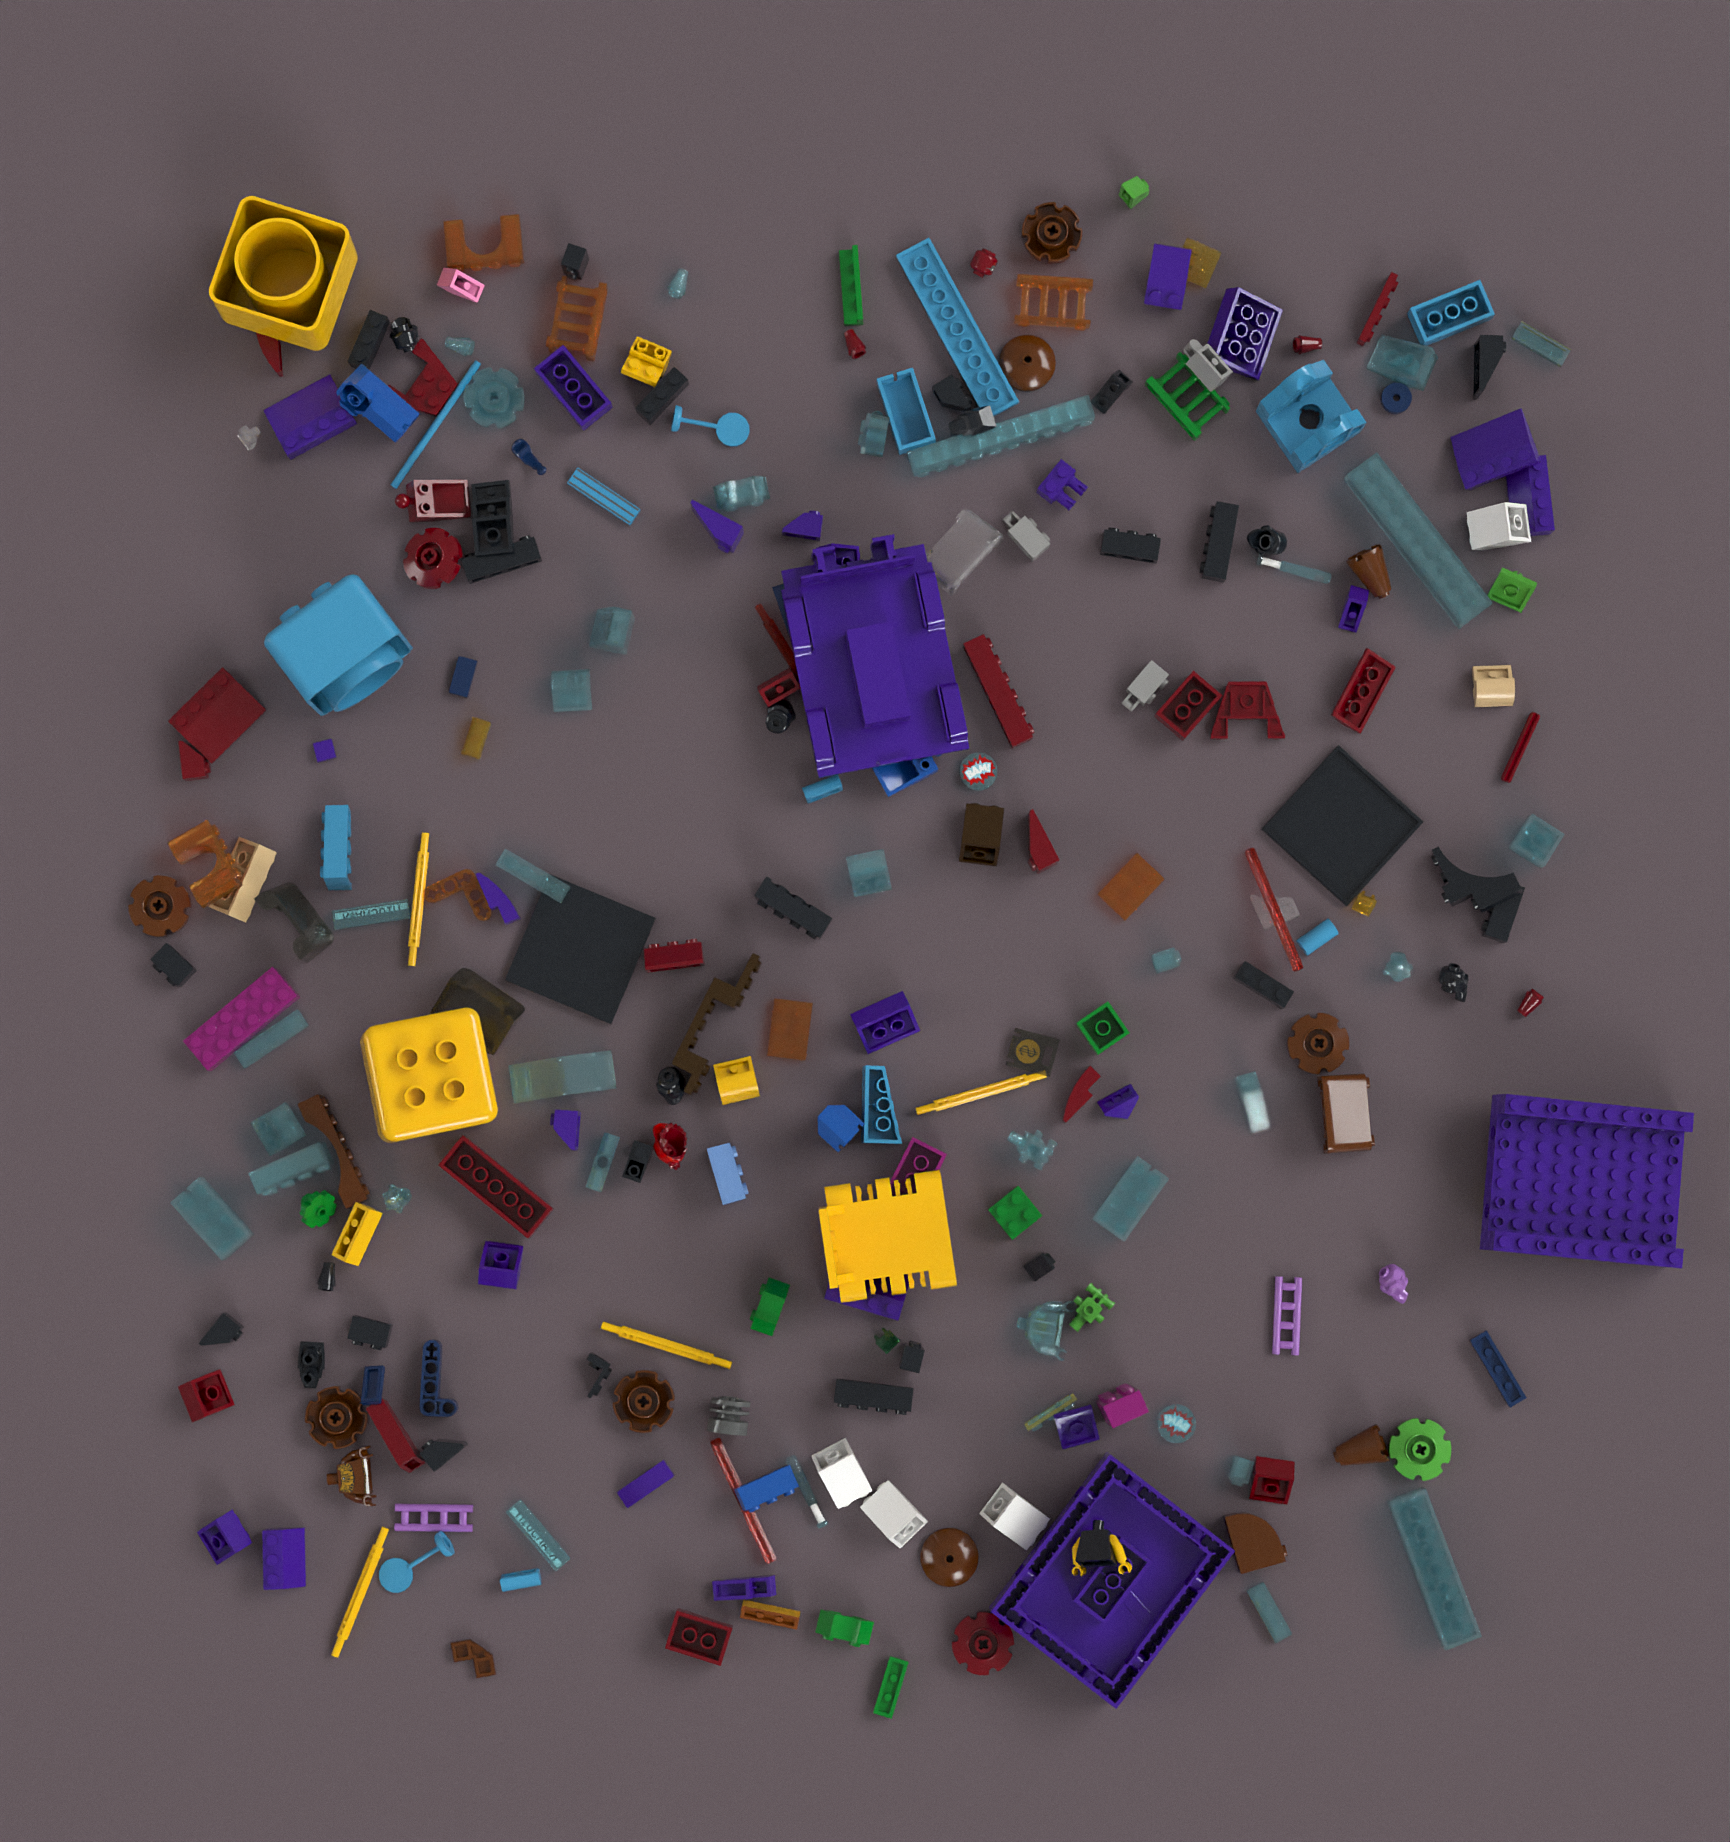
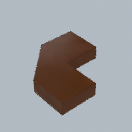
M471 1639L451 1642L454 1662L473 1659L476 1678L496 1675L493 1654Z

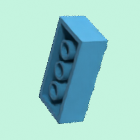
M1478 280L1411 307L1407 315L1420 346L1423 348L1487 322L1493 318L1495 313L1481 281Z

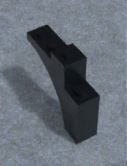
M1439 846L1432 849L1434 855L1431 858L1436 867L1440 865L1443 872L1439 874L1443 882L1449 883L1442 887L1444 892L1441 895L1446 904L1450 902L1452 907L1474 897L1471 899L1475 910L1480 909L1481 913L1523 893L1514 873L1499 877L1472 875L1453 865L1442 853Z

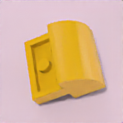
M637 336L621 369V373L655 387L666 371L672 351Z
M751 1056L713 1065L722 1105L760 1096Z

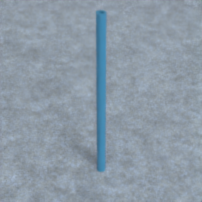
M475 360L390 484L395 489L398 488L481 366L478 361Z

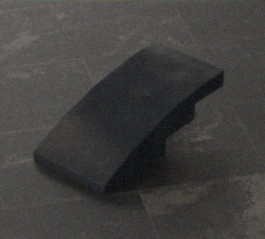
M502 480L471 484L475 556L514 552L510 481Z

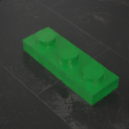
M893 1656L889 1657L873 1710L874 1714L892 1719L909 1661Z

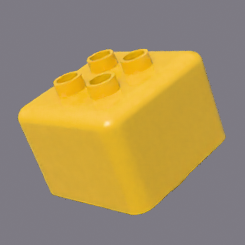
M248 196L242 199L238 205L209 287V295L221 318L226 323L310 350L319 351L324 349L329 343L358 260L357 251L348 229L343 224L259 197Z
M465 1007L378 1024L369 1027L362 1034L360 1045L377 1131L383 1141L394 1143L478 1126L493 1121L497 1116L498 1107L480 1017L475 1010Z

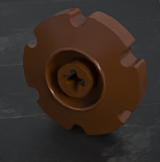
M1047 202L1034 208L1035 214H1028L1023 223L1022 238L1028 240L1025 242V249L1038 261H1041L1042 258H1047L1049 264L1068 260L1070 258L1069 251L1076 252L1082 240V228L1076 226L1080 221L1078 215L1066 205L1058 208L1056 202ZM1051 230L1055 231L1053 236H1050Z
M156 875L153 876L152 882L144 879L133 889L130 896L134 898V903L128 905L129 915L135 926L143 925V933L154 937H166L167 931L171 930L173 933H177L187 923L189 916L186 914V909L191 908V899L185 887H176L177 880L168 876ZM161 903L164 905L163 908H156L157 904Z
M1317 1013L1316 1018L1313 1019L1308 1014L1297 1020L1291 1027L1294 1036L1287 1038V1050L1291 1059L1296 1058L1299 1060L1297 1066L1299 1069L1318 1075L1321 1069H1325L1329 1073L1337 1069L1344 1062L1345 1057L1342 1055V1052L1349 1050V1036L1345 1028H1338L1337 1023L1339 1020L1326 1013ZM1315 1039H1316L1317 1041H1318V1040H1321V1041H1322V1043L1320 1044V1045H1321V1048L1314 1046L1315 1043H1316V1042H1315Z
M638 1370L635 1372V1378H630L627 1375L616 1386L614 1394L618 1396V1401L613 1402V1409L620 1423H630V1430L648 1433L652 1431L653 1425H658L661 1428L670 1419L674 1408H671L669 1403L675 1400V1395L667 1379L663 1381L658 1380L657 1372ZM643 1396H646V1400H649L645 1407L639 1402V1399H642Z
M332 1386L317 1393L318 1400H311L305 1412V1423L312 1425L311 1430L308 1431L310 1436L324 1447L328 1443H332L334 1449L345 1448L354 1444L357 1441L355 1435L357 1433L362 1435L368 1424V1412L362 1411L361 1396L350 1388L342 1392L340 1386ZM336 1413L341 1417V1420L335 1422V1418H332V1415Z

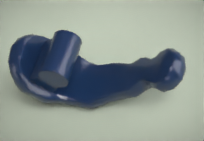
M518 439L512 444V452L524 464L537 470L538 475L546 473L547 468L533 455L529 444L524 439Z

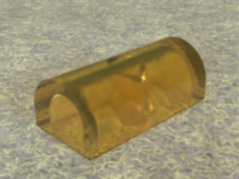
M475 717L472 718L461 752L462 755L480 760L491 726L490 722Z

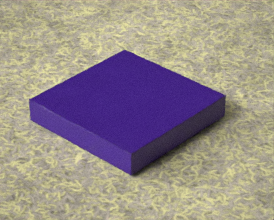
M1091 1405L1054 1414L1062 1450L1100 1440Z

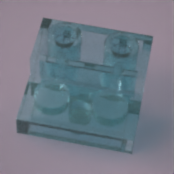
M590 669L551 672L554 712L592 710Z
M883 849L846 857L854 897L892 890Z
M287 1102L251 1122L269 1156L283 1151L306 1136Z

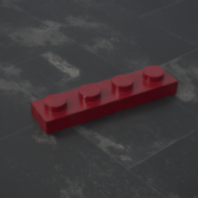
M1391 272L1357 344L1364 346L1366 341H1371L1374 334L1371 330L1374 325L1378 326L1382 318L1380 312L1382 308H1387L1391 300L1388 298L1390 291L1394 293L1399 283L1396 281L1397 274Z

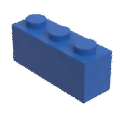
M786 1465L735 1488L734 1491L742 1510H749L751 1513L760 1509L759 1505L764 1502L768 1505L777 1501V1496L784 1494V1496L793 1494L795 1492L794 1489L799 1487L790 1465Z

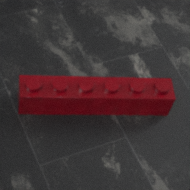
M982 634L963 643L965 653L1011 748L1013 749L1032 740V734L1035 733L1031 723L1027 724L1024 718L1026 716L1022 705L1018 706L1016 702L1018 696L1014 688L1010 689L1008 685L1010 680L1007 673L1001 671L1000 665L1002 663L997 654L994 655L991 650L993 644L990 638H986Z

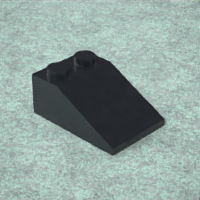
M1480 335L1474 343L1473 400H1477L1482 394L1503 353L1506 352V341H1503V335Z

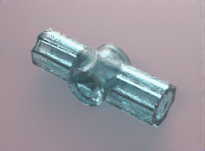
M604 1132L585 1187L602 1192L620 1137ZM600 1157L608 1159V1164L604 1168L598 1165Z

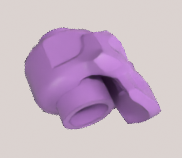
M1395 1264L1386 1265L1379 1272L1380 1289L1394 1300L1403 1304L1408 1296V1292L1405 1291L1408 1284L1405 1271Z

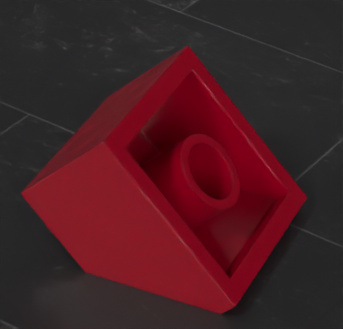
M220 1369L178 1386L192 1423L235 1405Z
M1256 1456L1252 1471L1249 1499L1287 1505L1294 1482L1295 1462Z

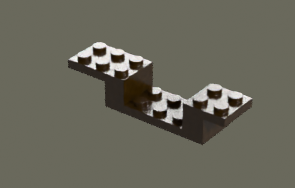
M752 953L736 987L714 977L671 1063L692 1074L684 1089L685 1093L691 1096L694 1093L697 1094L702 1085L700 1083L702 1076L706 1077L711 1067L708 1065L709 1061L689 1050L690 1048H695L699 1040L696 1036L699 1031L703 1032L707 1024L705 1018L707 1014H712L716 1006L713 1003L714 1000L734 1010L736 1007L740 1008L745 999L743 996L745 989L749 991L754 981L751 978L753 973H758L762 965L759 955Z

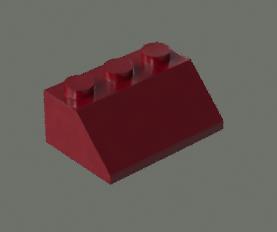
M697 939L686 940L685 944H679L678 941L667 942V946L662 947L659 944H650L648 948L644 949L645 970L647 973L705 966L702 942H698Z

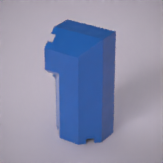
M363 364L336 391L337 396L340 394L341 399L339 403L341 407L352 416L362 414L361 417H366L394 442H397L420 415L418 411Z
M828 1105L818 1116L819 1136L837 1152L841 1150L839 1148L840 1145L844 1147L856 1136L859 1131V1125L861 1127L865 1125L845 1105Z

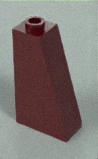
M382 1398L381 1404H373L366 1408L400 1468L411 1473L426 1463L386 1400Z

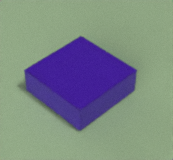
M332 739L313 743L318 763L337 758Z

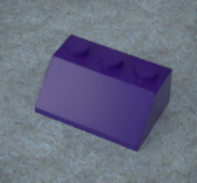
M903 991L850 1014L867 1054L920 1031Z
M305 1527L264 1529L262 1531L263 1590L306 1587Z

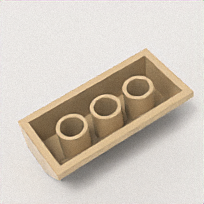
M239 837L208 907L246 922L251 915L255 901L259 897V892L267 878L268 871L274 862L277 852Z

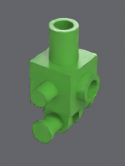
M1092 1283L1085 1289L1093 1295L1091 1298L1086 1296L1083 1300L1077 1296L1073 1300L1078 1305L1075 1310L1078 1314L1069 1325L1077 1332L1087 1321L1091 1324L1093 1320H1096L1100 1324L1104 1320V1317L1099 1314L1103 1309L1100 1307L1102 1303L1108 1310L1115 1304L1114 1301L1112 1302L1107 1298L1108 1295L1106 1293L1103 1295L1101 1293L1102 1290L1094 1287Z

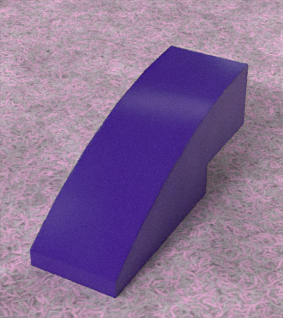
M479 872L476 873L490 909L495 910L499 908L506 925L520 920L521 918L516 908L505 893L490 879Z
M662 1460L616 1493L625 1506L629 1508L673 1478L675 1474L666 1461Z
M775 1575L712 1581L714 1601L751 1599L777 1595Z

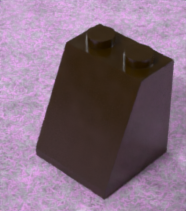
M966 803L959 862L997 867L1004 808L995 805L985 806L978 803Z

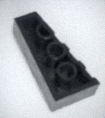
M766 876L754 895L755 899L758 900L756 904L764 909H767V907L774 910L773 914L780 919L784 917L789 919V924L799 930L802 927L806 930L805 934L809 937L821 939L832 918L813 905H808L799 896L792 895L785 887L771 882L772 879Z

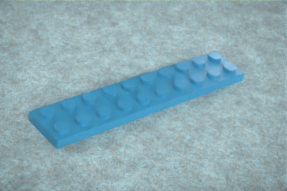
M930 238L897 254L896 258L977 406L990 405L993 416H996L1018 404V398Z

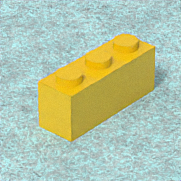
M355 1202L331 1255L346 1263L359 1266L383 1213L370 1206Z

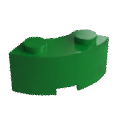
M770 1277L766 1284L762 1283L759 1295H762L757 1310L753 1309L749 1320L753 1321L750 1329L773 1336L790 1284Z
M821 1609L815 1632L823 1635V1639L833 1641L834 1638L849 1641V1645L860 1647L861 1644L869 1645L874 1622L856 1616L850 1617L841 1615L839 1612Z

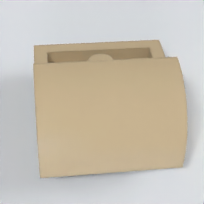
M1511 665L1472 667L1475 707L1513 706L1515 680L1512 677Z

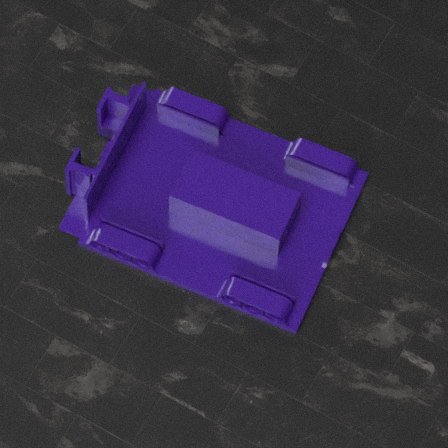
M894 534L872 538L870 544L872 558L870 560L863 561L862 559L846 562L843 565L835 563L834 545L812 549L811 562L814 565L781 571L784 590H781L818 778L969 749L968 731L948 646L937 579L933 571L932 562H927L924 544L894 549Z

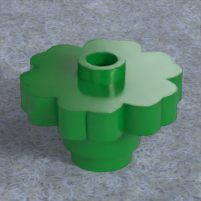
M326 1190L320 1193L315 1191L312 1194L304 1195L301 1199V1210L299 1212L302 1216L301 1221L310 1228H314L316 1225L322 1227L328 1223L329 1216L334 1215L337 1206L334 1202L335 1197Z

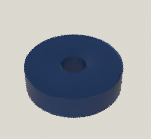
M1402 383L1389 384L1381 394L1383 408L1392 414L1403 413L1408 409L1412 401L1411 391ZM1393 396H1398L1399 401H1395Z

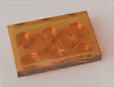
M1136 853L1097 895L1125 921L1165 879Z
M775 998L767 1056L806 1061L813 1003Z

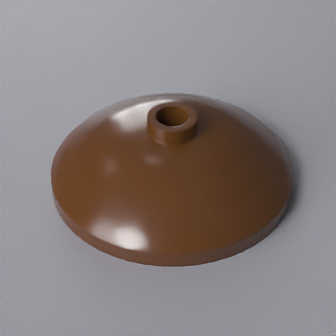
M1021 335L1011 339L1003 347L999 357V366L1011 387L1020 391H1034L1042 388L1050 381L1055 371L1056 360L1052 348L1046 341L1034 335ZM1026 357L1031 358V362L1026 363L1024 359Z
M943 1528L935 1531L925 1540L921 1549L920 1560L924 1573L931 1581L941 1586L955 1587L965 1583L973 1576L978 1566L979 1555L975 1542L967 1533L956 1528ZM948 1555L953 1556L954 1559L952 1562H948L946 1560V1557Z

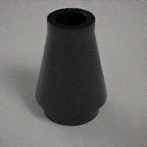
M323 1263V1268L317 1281L319 1290L333 1291L334 1287H336L335 1263Z

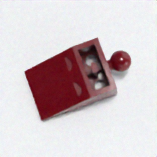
M412 480L406 484L407 495L401 493L395 498V504L398 508L404 509L408 507L409 522H433L471 517L467 480Z

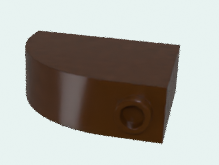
M1236 1512L1223 1516L1231 1546L1235 1550L1234 1556L1240 1574L1286 1562L1285 1557L1288 1556L1286 1547L1281 1545L1276 1531L1265 1520L1246 1512Z

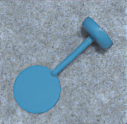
M675 405L671 424V431L677 432L680 423L684 422L715 428L718 439L730 447L739 446L748 438L750 433L749 424L738 413H727L718 420L717 424L683 418L682 407Z
M439 1531L434 1536L437 1546L410 1564L401 1558L386 1560L379 1570L381 1585L392 1593L405 1591L412 1583V1568L439 1550L446 1557H450L455 1553L451 1541L444 1532Z

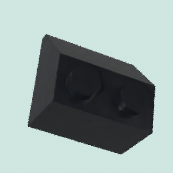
M431 1439L421 1447L423 1451L419 1454L435 1472L465 1448L468 1443L458 1440L437 1439L434 1441Z

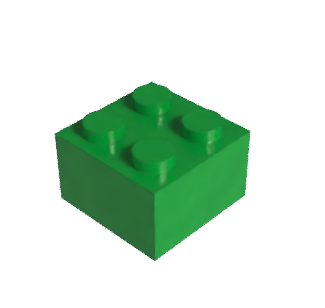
M1108 1001L1075 1024L1096 1055H1099L1130 1033Z
M1016 1186L988 1209L1011 1240L1042 1217V1214L1019 1186Z

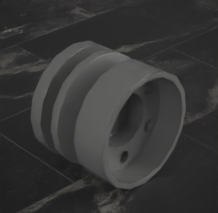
M731 1396L711 1397L710 1403L719 1404V1406L709 1408V1411L718 1414L717 1417L708 1418L707 1431L747 1436L748 1422L740 1420V1416H747L750 1412L741 1410V1407H750L751 1402Z

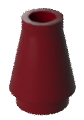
M854 329L844 332L848 354L853 359L865 355L866 346L857 336Z
M1298 335V337L1293 339V350L1295 353L1303 354L1322 348L1321 338Z
M1531 988L1530 991L1526 992L1517 1011L1527 1017L1528 1014L1543 1003L1544 997Z

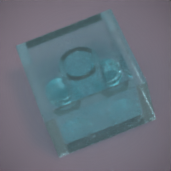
M1531 814L1527 817L1508 848L1541 869L1545 867L1565 834L1534 814Z

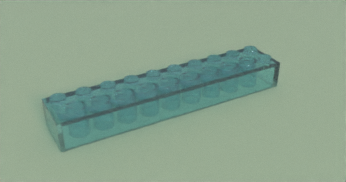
M1377 452L1345 476V482L1458 629L1462 628L1493 604Z

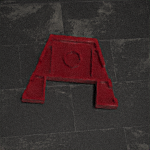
M421 338L415 349L412 350V354L427 363L406 395L391 385L388 386L416 411L437 416L458 386V383L424 339Z
M1266 681L1227 683L1210 739H1228V720L1266 719L1267 739H1285V733L1281 727L1280 719Z

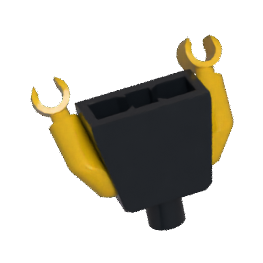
M1094 1520L1092 1530L1082 1531L1081 1536L1072 1547L1073 1564L1075 1565L1072 1569V1574L1074 1576L1078 1575V1569L1082 1577L1087 1572L1086 1567L1117 1566V1562L1120 1563L1118 1568L1120 1574H1124L1123 1566L1127 1567L1129 1573L1132 1570L1131 1564L1125 1562L1127 1558L1121 1543L1109 1530L1104 1529V1521Z

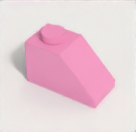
M443 268L437 286L477 303L484 288L482 283L457 269Z

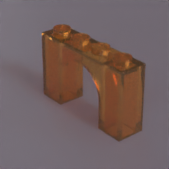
M519 214L500 216L501 243L495 251L486 255L476 254L466 246L463 220L443 221L448 268L463 272L464 269L479 271L483 267L499 269L503 265L518 267L520 264H525Z
M208 820L167 842L174 857L181 865L203 853L216 854L217 860L213 870L205 877L189 885L196 901L202 908L243 886L240 880L243 876L237 867L234 868L233 863H235V860L230 853L227 854L226 849L228 847L225 841L219 838L218 835L221 834L215 824L211 825Z

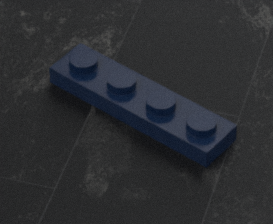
M1487 1330L1470 1339L1471 1345L1508 1407L1511 1408L1526 1399L1527 1397Z

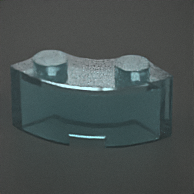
M752 476L742 480L727 481L713 487L717 509H726V512L737 510V507L750 504L752 506H759L763 504L764 500L770 499L765 476Z

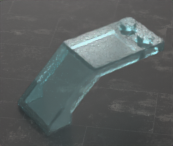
M611 1050L509 1065L514 1103L616 1089Z

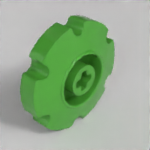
M1412 1418L1397 1426L1398 1435H1391L1388 1443L1389 1458L1396 1459L1394 1468L1401 1475L1412 1480L1417 1475L1420 1476L1421 1480L1426 1481L1443 1472L1441 1464L1449 1463L1451 1458V1442L1443 1439L1446 1431L1439 1424L1429 1419H1425L1424 1423H1420L1418 1418ZM1417 1445L1424 1446L1421 1454L1415 1451L1418 1449Z

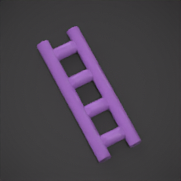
M1275 1276L1272 1354H1280V1349H1292L1291 1355H1299L1302 1278L1294 1277V1283H1283V1277ZM1282 1290L1294 1291V1301L1282 1302ZM1281 1310H1293V1322L1281 1321ZM1281 1329L1292 1330V1341H1280Z
M395 1504V1511L401 1512V1523H395V1531L473 1532V1524H467V1512H473V1505ZM409 1512H420V1524L409 1523ZM428 1512H440V1524H428ZM448 1512H459V1524H447Z

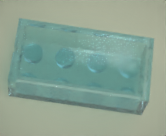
M318 1142L248 1174L256 1193L270 1196L277 1193V1189L280 1187L286 1189L295 1185L294 1181L298 1179L299 1181H304L313 1177L312 1173L316 1171L317 1173H323L330 1170V1165L334 1164L326 1142Z
M1139 1156L1134 1158L1092 1217L1093 1221L1122 1242L1127 1239L1169 1180L1168 1177L1155 1168L1152 1171L1148 1170L1152 1166Z
M198 1177L186 1188L188 1191H183L171 1202L172 1206L221 1261L228 1259L254 1235L204 1177Z

